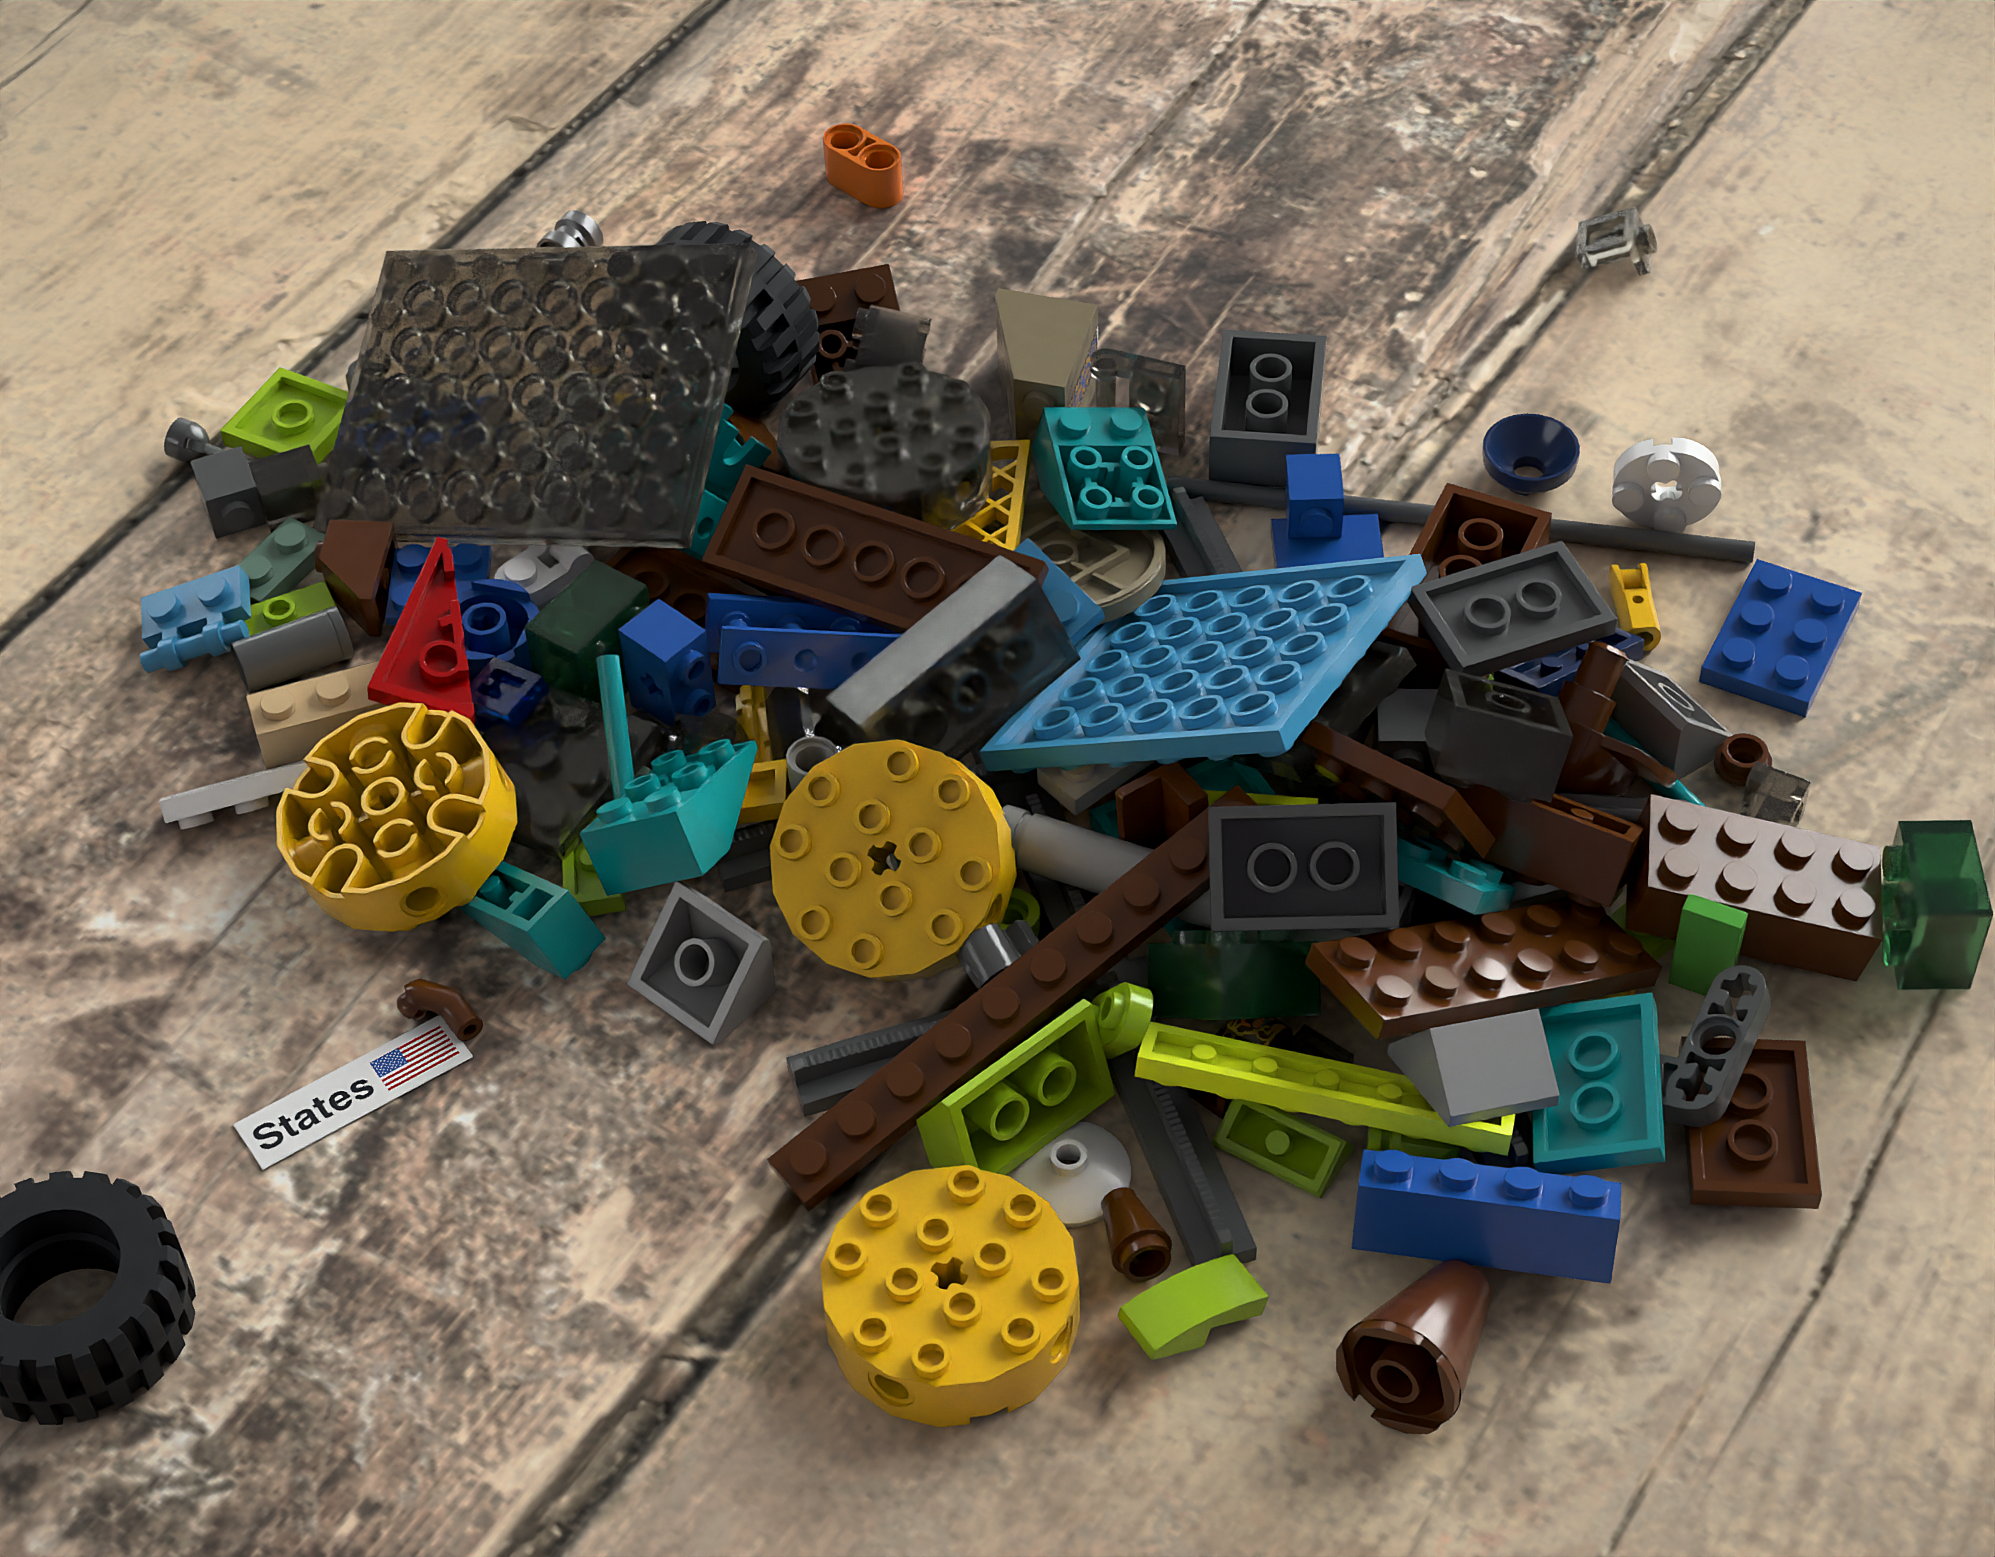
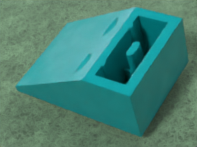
M1043 407L1032 446V457L1041 491L1071 530L1176 529L1177 521L1145 408Z
M722 739L701 748L698 753L685 756L682 750L666 753L651 762L653 769L648 774L628 782L624 786L626 793L622 797L610 801L597 809L598 818L580 833V836L606 896L703 876L730 850L758 749L755 740L732 745L730 739Z

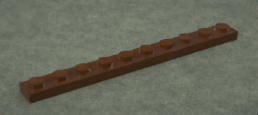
M1236 784L1209 807L1259 805ZM1208 808L767 1159L771 1169L808 1212L915 1127L918 1118L987 1069L1210 889Z

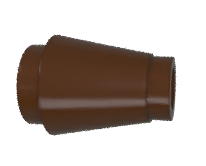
M1121 1187L1107 1193L1101 1201V1209L1103 1211L1114 1268L1124 1274L1126 1278L1135 1282L1148 1281L1158 1277L1168 1268L1171 1262L1172 1240L1137 1197L1134 1190Z

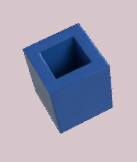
M1340 453L1286 455L1284 495L1288 538L1342 537L1344 492Z

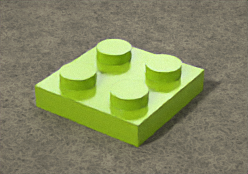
M279 367L221 428L220 433L223 444L227 447L236 448L241 446L246 454L309 476L367 413L364 397Z

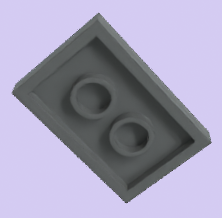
M1563 541L1412 586V593L1407 601L1460 683L1613 635L1617 623V617Z

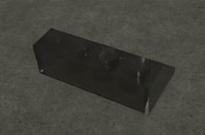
M999 555L829 694L826 700L850 738L856 744L899 739L942 752L947 757L959 761L1081 660L1038 580L1002 555Z

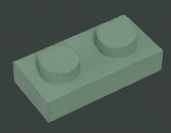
M288 517L238 564L249 576L250 604L253 605L289 593L315 569V547L318 541H324L326 534L291 517Z

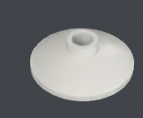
M1079 1121L1008 1173L1007 1176H1010L1048 1201L1066 1228L1090 1225L1104 1219L1101 1201L1107 1193L1114 1189L1130 1187L1131 1164L1125 1148L1114 1135L1095 1124ZM1064 1160L1077 1161L1076 1163L1070 1165L1061 1163V1161Z

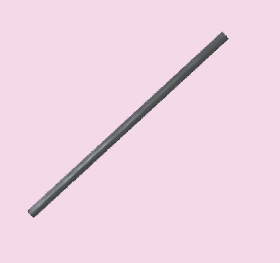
M1168 476L1167 489L1170 497H1172L1173 488L1183 486L1189 499L1202 496L1205 501L1286 510L1285 488ZM1344 495L1343 516L1378 514V520L1425 525L1435 505ZM1551 519L1549 540L1748 563L1753 562L1755 541Z

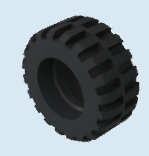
M697 221L676 226L669 230L624 276V281L620 284L617 299L618 324L624 326L622 337L627 348H632L635 352L634 360L642 371L646 369L654 378L652 382L661 391L665 389L672 394L685 378L701 390L690 405L693 409L701 410L714 396L729 405L733 410L759 420L762 416H766L774 410L815 363L816 354L819 350V332H817L818 318L816 310L809 307L811 298L804 286L800 287L795 281L796 274L787 263L783 266L774 257L776 252L766 244L760 246L752 240L753 235L741 229L731 231L728 224L709 222L707 224L706 221Z
M71 1171L49 1173V1180L35 1183L31 1177L15 1183V1191L0 1197V1409L5 1417L20 1422H28L31 1415H35L39 1425H63L64 1417L75 1416L78 1423L99 1418V1410L114 1405L117 1411L134 1401L132 1394L139 1388L144 1386L149 1390L164 1376L161 1368L165 1362L173 1364L186 1345L182 1334H188L193 1326L195 1309L192 1302L196 1297L194 1280L172 1222L167 1219L163 1207L152 1196L142 1194L139 1186L116 1178L114 1183L111 1184L108 1174L84 1171L82 1178H74ZM79 1269H101L117 1274L107 1293L90 1309L72 1319L42 1326L25 1325L13 1321L24 1300L36 1288L55 1276Z

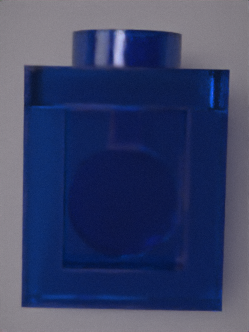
M494 657L470 683L475 710V726L479 731L487 734L498 723L515 730L550 691L544 678L539 674Z

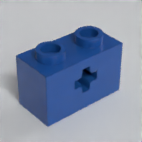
M660 599L656 600L618 629L630 702L634 708L678 737L694 723L704 720L710 711L716 707L706 630Z

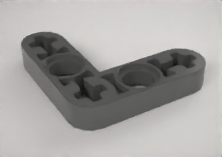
M1737 965L1720 972L1713 980L1678 1058L1660 1054L1664 1121L1689 1127H1703L1720 1119L1726 1111L1771 1008L1772 1002L1764 975L1758 969ZM1744 991H1751L1752 996L1743 995L1741 997ZM1730 997L1740 998L1735 1008L1737 1019L1732 1017L1734 1009ZM1729 1036L1735 1040V1045L1732 1049L1724 1054L1710 1055L1703 1051L1706 1042L1713 1037ZM1701 1072L1705 1073L1704 1083L1708 1095L1698 1094L1693 1102L1687 1101L1685 1095L1695 1096L1699 1092L1703 1083Z

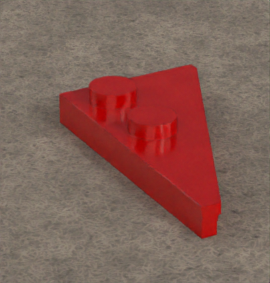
M437 536L367 686L368 700L388 706L399 702L424 703L428 710H442L447 713L452 710L470 719L475 725L474 703L472 702L469 668L465 653L464 633L455 583L453 556L451 548H448V539Z

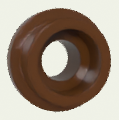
M1739 733L1728 737L1717 748L1714 756V769L1719 777L1727 783L1739 787H1752L1763 783L1769 777L1772 768V757L1767 745L1763 740L1751 734Z

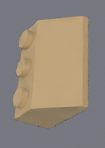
M379 660L247 694L246 698L266 769L303 760L322 738L357 715L388 706L368 700L367 686Z

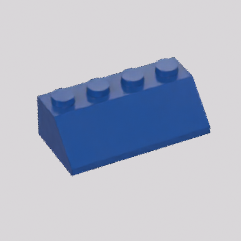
M1364 1149L1358 1183L1351 1249L1438 1261L1459 1260L1475 1266L1611 1284L1620 1225L1622 1183L1604 1181L1591 1175L1572 1177L1542 1173L1528 1167L1503 1168L1474 1164L1461 1158L1442 1160L1411 1156L1399 1150L1373 1151Z

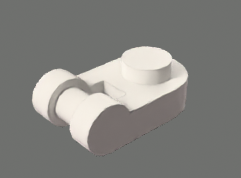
M551 526L541 532L536 544L498 568L494 577L495 579L511 581L522 586L529 593L533 603L539 607L568 587L584 579L594 566V557L580 545L572 546L571 539L565 532L556 526ZM556 561L559 562L558 564L554 565L553 567L548 568V567L551 566L554 562H556Z

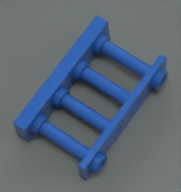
M707 593L704 630H706L709 653H719L718 684L926 694L944 693L949 645L947 637L903 635L792 597Z

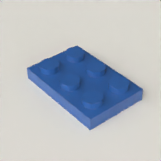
M1757 559L1701 667L1699 682L1806 718L1859 608L1862 593Z

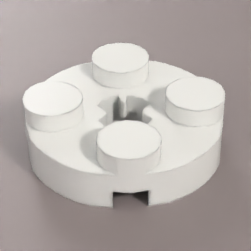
M1671 437V445L1661 444L1653 446V439L1641 441L1625 450L1614 465L1612 485L1613 506L1635 523L1654 528L1657 531L1682 533L1687 525H1692L1708 516L1721 500V477L1716 457L1703 445L1689 439ZM1672 480L1677 481L1676 485L1672 487H1660L1655 483L1667 484Z

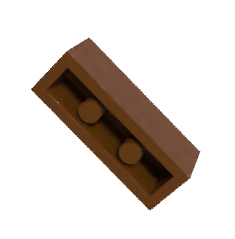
M1477 765L1462 779L1458 793L1496 838V841L1484 859L1463 849L1458 856L1467 861L1475 859L1487 864L1493 862L1511 869L1513 877L1530 885L1544 886L1547 883L1568 891L1567 896L1571 900L1588 907L1598 908L1602 905L1611 907L1621 895L1645 827Z

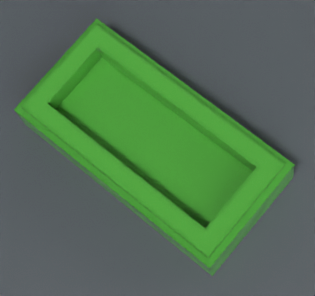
M1689 894L1682 908L1668 983L1706 996L1713 980L1720 972L1726 968L1737 966L1748 913L1694 894Z

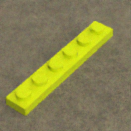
M1151 1021L1140 1046L1134 1075L1135 1077L1156 1081L1165 1086H1182L1214 1093L1226 1099H1242L1275 1106L1287 1112L1313 1114L1340 1120L1348 1125H1364L1401 1133L1413 1139L1425 1138L1463 1146L1474 1152H1491L1508 1156L1515 1114L1448 1127L1406 1075Z

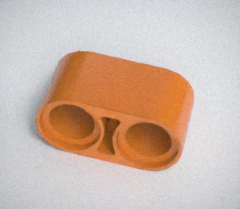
M837 124L824 132L825 172L827 181L831 185L873 208H888L901 201L904 194L902 161L900 151L895 146L854 124Z

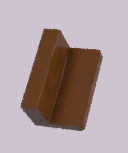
M1178 762L1164 764L1118 788L1115 792L1119 839L1155 850L1209 807L1208 794Z

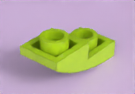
M1230 1254L1193 1266L1157 1283L1121 1306L1117 1317L1150 1359L1155 1360L1204 1347L1210 1329L1213 1327L1262 1315L1269 1296L1234 1254Z

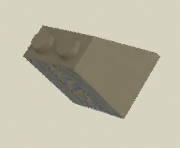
M998 288L995 294L999 377L1013 440L1030 439L1032 447L1043 407H1089L1099 382L1098 305Z

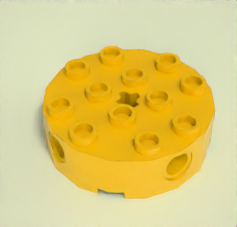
M399 702L357 715L322 738L303 759L308 767L297 778L293 789L285 788L276 809L277 847L294 876L321 910L353 929L389 932L412 930L419 924L436 920L454 907L463 906L470 902L478 889L504 859L517 824L515 785L471 720L452 710L449 713L442 710H428L424 703Z
M899 739L853 744L813 766L785 800L770 844L773 894L792 934L826 964L886 982L931 977L944 969H951L960 964L956 955L966 939L974 931L993 923L1000 925L1003 921L1017 877L1015 848L1012 847L1011 829L994 791L958 760L947 757L942 752ZM890 853H894V856L901 860L900 866L896 871L890 869V866L886 863Z
M971 1165L914 1170L868 1191L836 1224L820 1265L828 1343L838 1359V1365L851 1387L889 1415L936 1427L970 1424V1417L991 1415L1003 1408H1006L1009 1413L1034 1401L1067 1365L1080 1324L1079 1278L1073 1238L1050 1203L1010 1176L980 1170Z

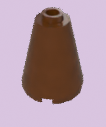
M1459 1260L1443 1261L1351 1327L1336 1350V1371L1344 1390L1352 1400L1355 1401L1360 1394L1375 1408L1371 1415L1373 1419L1384 1426L1406 1434H1429L1438 1430L1442 1423L1449 1421L1460 1405L1492 1302V1289L1485 1276L1476 1267Z

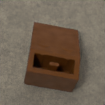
M889 264L796 281L800 287L804 286L811 298L809 307L816 310L818 318L819 350L816 354L815 363L806 374L822 426L835 424L839 419L843 420L856 402L890 413L923 406Z

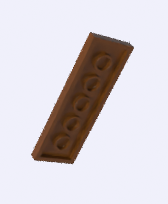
M747 464L701 560L709 570L903 635L947 637L949 639L948 650L1004 669L1007 668L1049 571L1046 562Z
M1571 899L1313 943L1305 962L1313 973L1377 1040L1421 1032L1435 1027L1655 986L1662 970V966L1643 949L1641 942L1627 934L1606 914L1603 906L1598 908L1588 907Z

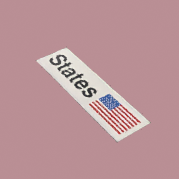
M438 1015L234 1123L233 1126L262 1170L473 1058L465 1044L455 1036L443 1018Z

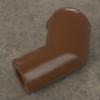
M420 978L404 985L405 992L397 998V1008L406 1018H413L414 1021H419L430 1010L443 1018L460 1041H468L475 1038L483 1028V1021L456 988Z

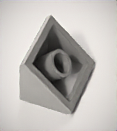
M1628 659L1630 662L1627 661L1610 697L1611 700L1617 703L1611 717L1662 765L1674 771L1678 776V780L1713 761L1717 748L1733 734L1665 672Z
M684 881L675 882L627 982V985L711 1044H720L777 992L770 940Z
M1539 1009L1430 1028L1389 1044L1387 1052L1389 1057L1410 1079L1416 1089L1448 1127L1558 1105L1560 1095Z

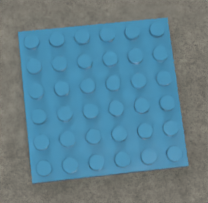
M1421 554L1163 580L1158 591L1144 604L1125 616L1097 625L1074 647L979 751L986 770H1012L1013 773L1021 774L1036 768L1060 767L1061 770L1067 771L1090 764L1108 763L1110 767H1122L1135 761L1157 760L1161 764H1170L1183 758L1208 757L1210 760L1218 761L1240 754L1259 753L1262 757H1274L1283 754L1293 746L1294 741L1308 723L1317 716L1318 711L1327 699L1340 687L1346 675L1358 660L1365 655L1366 650L1381 631L1388 626V622L1403 603L1408 600L1412 593V586L1418 585L1426 576L1427 572Z

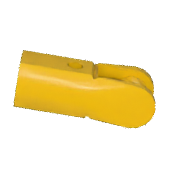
M1638 563L1637 569H1619L1618 564H1611L1608 574L1609 590L1616 608L1620 629L1644 638L1643 651H1652L1661 640V632L1652 598L1647 564Z

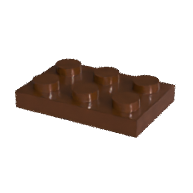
M1313 721L1301 741L1317 758L1313 766L1324 776L1338 783L1335 791L1349 803L1396 802L1397 827L1407 832H1412L1413 828L1417 826L1429 832L1428 838L1433 843L1456 856L1463 849L1484 859L1496 841V838L1456 789L1316 721Z
M1681 1036L1679 1054L1686 1041V1036ZM1713 1037L1706 1042L1703 1051L1710 1055L1724 1054L1732 1049L1735 1045V1040L1733 1038ZM1757 1039L1728 1107L1721 1118L1703 1127L1684 1125L1690 1204L1818 1209L1822 1197L1806 1041ZM1701 1072L1703 1083L1699 1092L1695 1096L1685 1095L1687 1101L1693 1102L1698 1094L1708 1095L1704 1083L1705 1073Z

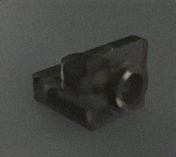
M1635 207L1578 222L1576 257L1582 269L1601 264H1610L1619 259L1631 257L1640 276L1650 273L1651 254L1657 252L1656 236L1650 224H1643Z

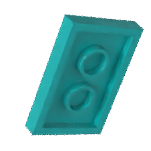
M1397 834L1398 880L1474 915L1508 910L1517 888L1500 881L1503 875L1501 870L1475 859H1469L1468 864L1447 857V851L1437 846L1428 837L1416 835L1415 840Z
M1653 993L1539 1008L1560 1096L1557 1106L1532 1110L1533 1157L1536 1170L1542 1173L1559 1175L1665 1162L1658 1017Z

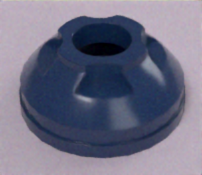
M1517 414L1501 419L1486 432L1483 439V463L1489 475L1499 484L1516 494L1528 496L1529 494L1548 492L1565 484L1576 470L1580 455V445L1573 431L1564 423L1552 417L1540 414ZM1530 466L1540 470L1543 475L1539 478L1522 477L1516 475L1514 470Z

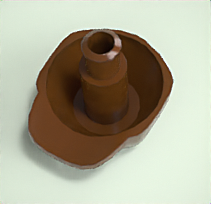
M1600 641L1587 643L1589 645L1572 682L1563 680L1550 711L1507 694H1502L1500 701L1495 703L1497 739L1495 759L1505 771L1522 782L1546 791L1623 796L1638 776L1667 788H1672L1678 778L1674 771L1658 763L1639 748L1603 734L1617 704L1610 697L1627 661L1630 662L1623 651Z

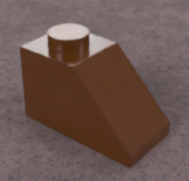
M330 519L324 541H318L315 547V569L318 573H323L324 581L333 600L369 636L380 637L386 616L395 548H399L393 522Z

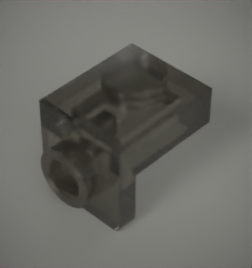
M709 712L706 713L705 717L676 713L672 731L666 730L662 736L659 757L676 750H682L685 756L696 754L706 745L722 739H730L732 745L747 742L750 739L738 720L729 715Z

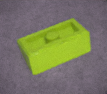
M1232 1099L1211 1142L1212 1145L1321 1199L1355 1147L1353 1144L1278 1107L1242 1099Z

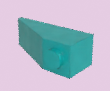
M504 861L497 866L470 902L463 906H458L459 909L532 964L564 980L573 972L584 967L590 960L592 952L606 939L569 890Z

